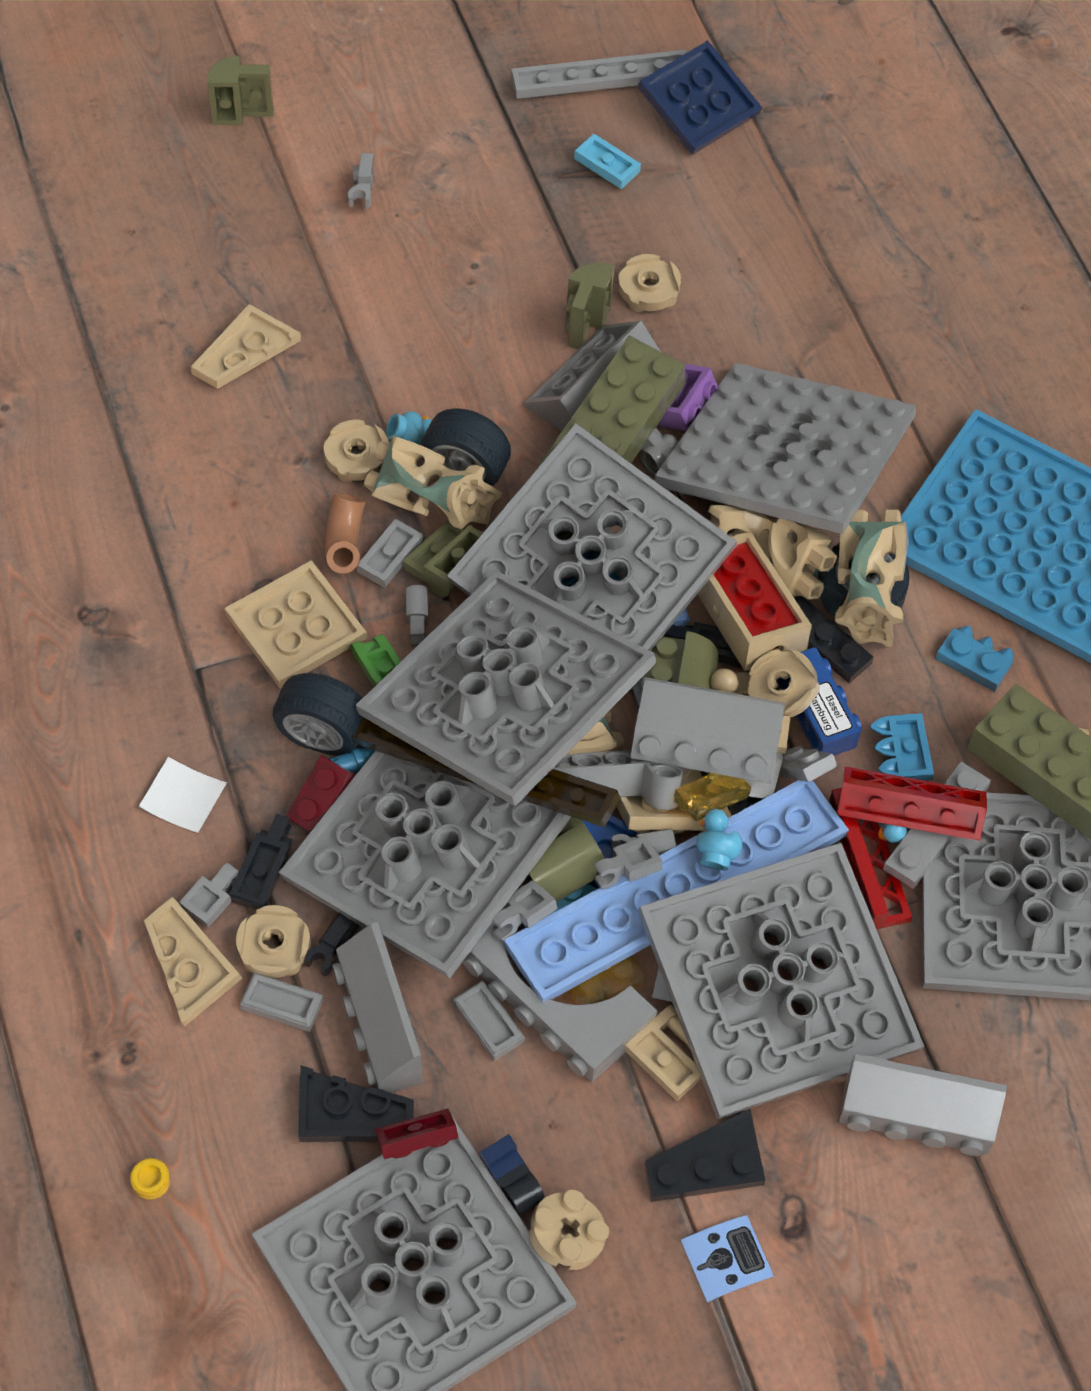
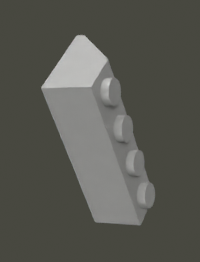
M642 321L603 325L523 404L528 410L562 432L629 335L657 350L659 348Z
M645 677L630 758L771 784L785 702Z
M374 922L336 949L338 963L332 964L337 985L344 984L347 996L342 997L347 1018L354 1017L358 1029L352 1030L358 1052L365 1050L368 1062L363 1064L368 1085L375 1084L376 1088L392 1093L422 1084L421 1053L379 923Z
M855 1054L845 1080L838 1123L845 1124L849 1129L857 1132L873 1130L882 1132L888 1138L895 1140L911 1138L920 1140L924 1145L932 1148L948 1146L958 1148L962 1153L970 1156L988 1155L995 1142L1007 1085Z

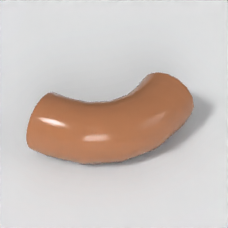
M340 492L334 493L331 502L324 551L328 566L337 573L346 574L353 571L360 561L358 537L366 501L360 497Z

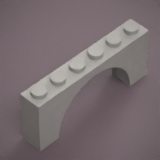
M493 922L463 960L465 968L475 977L480 975L489 984V989L499 1001L503 1002L506 1000L514 1008L515 1015L524 1025L528 1027L532 1025L541 1033L542 1041L550 1050L554 1052L558 1050L567 1058L568 1066L576 1075L580 1077L584 1075L592 1083L625 1053V1045L650 1023L657 1014V1010L632 986H629L623 992L608 1000L593 1004L573 1005L550 999L542 1002L537 993L528 987L512 968L504 942L493 933L498 928Z

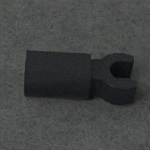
M338 913L319 939L320 945L311 948L306 953L305 966L310 967L314 960L323 959L325 963L321 967V975L325 977L330 974L333 969V958L337 956L336 949L352 938L359 925L343 914Z

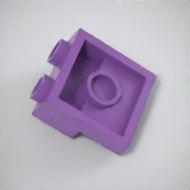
M685 364V385L660 420V427L680 431L688 430L712 394L718 390V385L711 368Z

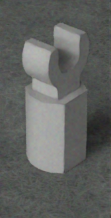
M423 585L406 587L407 624L410 625L411 646H418L424 640V625L428 624L427 587Z
M673 829L640 833L632 838L625 834H616L611 837V847H617L646 836L658 855L676 847Z

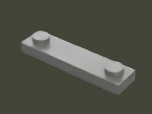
M960 762L945 784L986 791L991 780L963 762ZM911 828L885 862L883 870L914 889L952 836Z

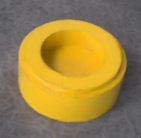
M147 1158L141 1160L133 1167L130 1181L134 1192L139 1197L152 1200L161 1197L168 1190L170 1174L167 1166L162 1161L155 1158Z

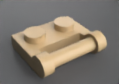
M669 1005L625 1045V1052L676 1101H679L701 1080V1076L696 1063L662 1031L669 1028L689 1047L676 1010L672 1005Z

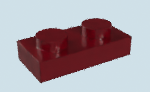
M321 755L286 817H289L291 821L311 832L348 786L354 773Z
M449 1108L375 1129L377 1142L384 1160L388 1158H403L410 1155L412 1151L426 1147H441L449 1141L459 1138L457 1127Z

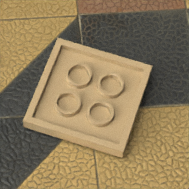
M312 560L225 608V614L279 688H282L291 676L308 673L349 650L350 644L358 641L363 642L367 639L365 629Z

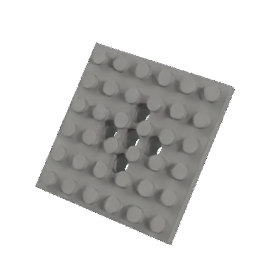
M734 363L718 386V390L712 394L655 475V482L665 489L843 534L915 418L916 405L874 396L869 393L848 390L835 385L831 386L814 382L805 378L784 375L776 371H767L746 364Z
M575 424L447 575V578L470 596L495 571H498L651 651L737 546V541L582 427ZM618 525L622 528L619 533L614 535L604 531L607 526L613 527ZM570 531L573 533V536L568 540L556 538L559 532ZM597 551L600 553V556L592 561L582 557L585 552ZM624 571L627 573V577L621 581H615L609 577L612 572ZM574 576L579 580L577 584L571 587L561 584L562 579L565 577L571 578Z
M495 571L356 704L359 715L513 806H516L656 664V659L653 652L516 580Z
M375 751L279 871V874L283 880L338 913L343 914L363 928L371 923L378 922L385 941L450 979L490 926L494 916L503 909L571 816L524 800L513 806L479 785Z
M987 792V812L980 841L952 836L921 878L922 989L1091 1000V840L1030 795ZM992 881L999 883V886L994 885ZM1028 884L1034 885L1035 889L1031 888ZM1029 916L1034 917L1037 922L1032 921Z
M841 843L640 906L638 909L642 924L717 1119L846 1076L855 1054L889 1061L919 1051L925 1047ZM766 932L771 936H775L778 940V945L768 944L764 939L763 933ZM811 956L822 959L826 968L819 969L814 966ZM777 967L789 970L792 980L781 978ZM743 978L755 981L758 985V991H749L743 984ZM791 1001L802 1004L806 1014L803 1016L796 1014L791 1007Z
M456 1121L458 1139L451 1140L441 1147H426L412 1151L410 1155L403 1158H388L384 1160L383 1155L252 1233L254 1242L346 1391H448L577 1306V1302L552 1265L544 1261L534 1250L528 1229ZM390 1226L403 1231L395 1239L386 1238L382 1233ZM442 1238L457 1242V1245L451 1250H442L436 1244ZM411 1258L421 1260L424 1263L423 1267L417 1271H408L403 1267V1264ZM377 1279L387 1281L390 1284L389 1288L381 1293L373 1292L369 1286ZM430 1291L439 1292L445 1296L444 1300L436 1305L427 1303L423 1298Z

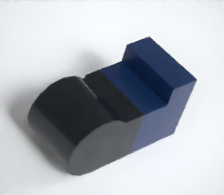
M510 1134L480 1152V1159L518 1216L531 1210L545 1198L540 1184L518 1153L517 1145Z

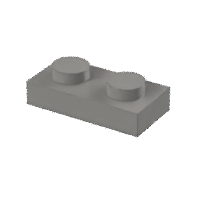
M394 519L358 563L357 573L386 588L403 567L402 560L423 542V534Z
M797 746L788 749L786 754H782L783 760L778 776L810 782L838 765L832 753Z

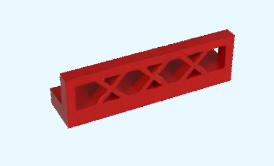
M845 766L837 815L980 841L987 812V792Z
M842 788L832 789L829 803L836 813ZM838 815L849 829L846 837L839 841L843 846L876 929L911 922L913 917L900 880L886 872L888 880L884 887L878 883L873 865L883 870L885 862L891 856L886 841L878 836V831L880 830L878 823L865 820L863 824H860L856 818ZM862 834L876 841L878 848L873 855L868 853ZM890 885H891V887H892L893 892L890 891V890H888V888L890 887ZM884 897L897 903L900 910L899 914L888 916L889 912Z

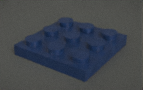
M708 40L640 80L637 86L692 155L759 115L763 108Z

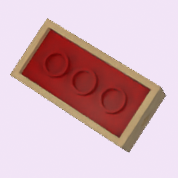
M751 531L731 536L737 541V546L697 595L744 671L751 669L758 658L771 650L779 649L781 652H792L791 650L798 652L806 651L812 625Z

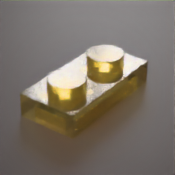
M711 773L676 789L673 801L695 821L703 819L710 810H722L748 798L751 786L742 778Z
M631 955L568 990L575 1005L593 1004L608 1000L620 994L629 986H632L635 990L646 985V978L634 955Z

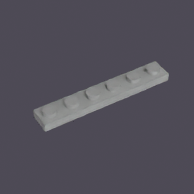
M677 50L512 68L511 78L516 99L638 86L640 80L686 54L687 51Z

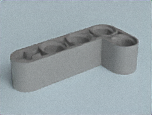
M631 750L566 754L552 768L616 789L620 797L641 795L651 807L656 809L672 810L679 805L683 774L680 767L630 758Z

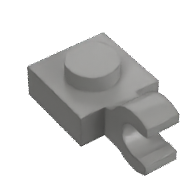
M361 153L360 165H354L353 184L357 185L348 191L349 207L354 206V200L357 198L365 199V208H370L372 204L374 154Z
M643 836L614 847L612 858L602 859L595 863V868L599 875L595 876V880L601 889L612 887L623 875L626 876L629 882L662 870V859L647 837Z
M226 863L212 881L202 876L179 901V905L185 912L209 928L232 902L227 892L231 891L239 871L229 863Z
M530 881L512 895L505 905L506 909L499 911L494 916L492 922L498 928L493 933L504 942L506 938L516 933L521 923L527 928L532 927L557 910L556 899L536 882Z

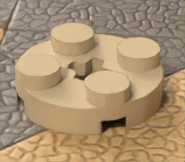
M642 254L629 259L626 262V267L620 270L618 290L632 311H657L671 307L677 302L681 286V275L676 265L671 261L667 264L661 261L658 255ZM650 279L652 283L657 284L648 286L644 284V281Z
M348 420L336 425L330 431V436L323 445L324 459L328 468L337 475L340 481L350 483L365 480L367 473L370 471L380 473L384 461L377 459L375 452L379 442H389L385 432L376 425L374 428L365 425L363 420ZM357 446L359 450L365 449L360 454L351 453V447Z
M779 649L771 650L758 658L751 667L748 694L752 697L785 702L783 716H796L806 710L819 693L820 687L816 670L809 659L798 651L781 652ZM781 677L786 680L790 677L791 681L787 689L775 690L778 687L776 682L778 678Z
M279 905L264 906L256 910V914L252 915L248 920L246 917L242 921L236 935L237 951L244 968L248 972H255L270 978H281L297 974L301 969V965L305 962L306 953L310 950L311 945L310 933L306 923L304 924L295 911ZM272 935H278L279 941L283 942L281 946H277L275 949H270L268 945L263 944L264 940H270Z
M568 1190L565 1193H555L547 1196L538 1204L530 1219L531 1229L529 1237L534 1250L547 1263L553 1266H557L558 1263L570 1266L568 1270H579L592 1264L603 1250L605 1241L609 1236V1227L599 1210L577 1190ZM563 1224L569 1225L575 1230V1238L570 1233L566 1235L561 1233L560 1230Z

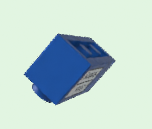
M816 647L800 652L809 659L815 668L820 687L819 693L815 696L810 706L795 716L812 749L832 753L835 756L856 748L860 733L862 732V725L859 717L855 713L852 714L847 706V697L843 688L840 685L837 686L833 680L828 660L821 657ZM781 677L777 679L781 689L785 690L789 687L790 677L786 680Z

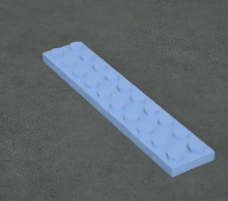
M798 780L728 818L729 823L724 833L731 834L733 831H736L742 839V851L736 859L730 861L728 870H716L700 863L702 853L697 847L698 834L659 855L662 859V870L629 882L626 876L623 875L612 887L607 889H601L600 887L543 918L532 927L525 928L504 940L505 948L541 1001L552 1000L650 945L638 913L640 906L828 847L846 837L849 829L813 780L810 782Z

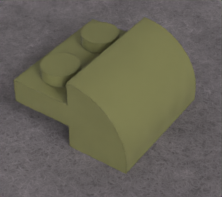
M231 56L218 61L210 69L207 84L213 125H243V116L273 117L274 104L270 65H241L240 56Z
M602 262L588 263L580 266L570 275L568 279L567 323L565 327V332L569 333V347L581 348L590 326L600 329L604 325L612 304L615 265Z
M447 520L402 560L404 570L427 583L431 594L438 597H446L457 588L447 578V575L483 533L470 525L465 529H458L453 527L449 520Z
M689 631L686 632L685 640L661 637L651 650L655 655L656 664L644 675V680L647 677L711 689L710 679L713 673L717 671L719 659L716 646L704 636Z
M571 817L528 875L531 880L554 897L557 903L595 880V876L599 875L595 868V863L605 859L585 824L580 819Z

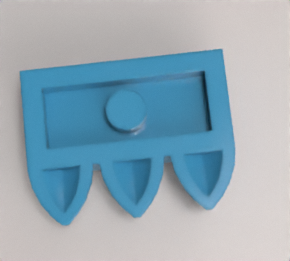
M971 625L959 629L953 628L938 650L935 659L995 692L1010 670L1014 656L1011 648H1005L998 652L993 650L991 636L979 640L973 639Z
M922 713L892 715L877 719L870 728L881 735L889 737L878 742L874 749L885 756L893 757L882 763L878 770L881 773L932 781L934 770Z

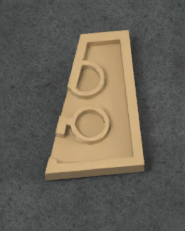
M249 304L191 366L192 375L219 389L300 342L301 334Z
M642 796L620 797L616 804L627 828L639 833L673 829V833H683L685 830H700L704 832L706 829L699 824V821L704 820L706 813L710 810L719 809L724 811L728 818L732 816L724 802L680 796L678 807L672 810L653 808Z
M173 897L144 920L166 976L170 993L173 995L180 1020L184 1026L188 1025L242 979L237 970Z

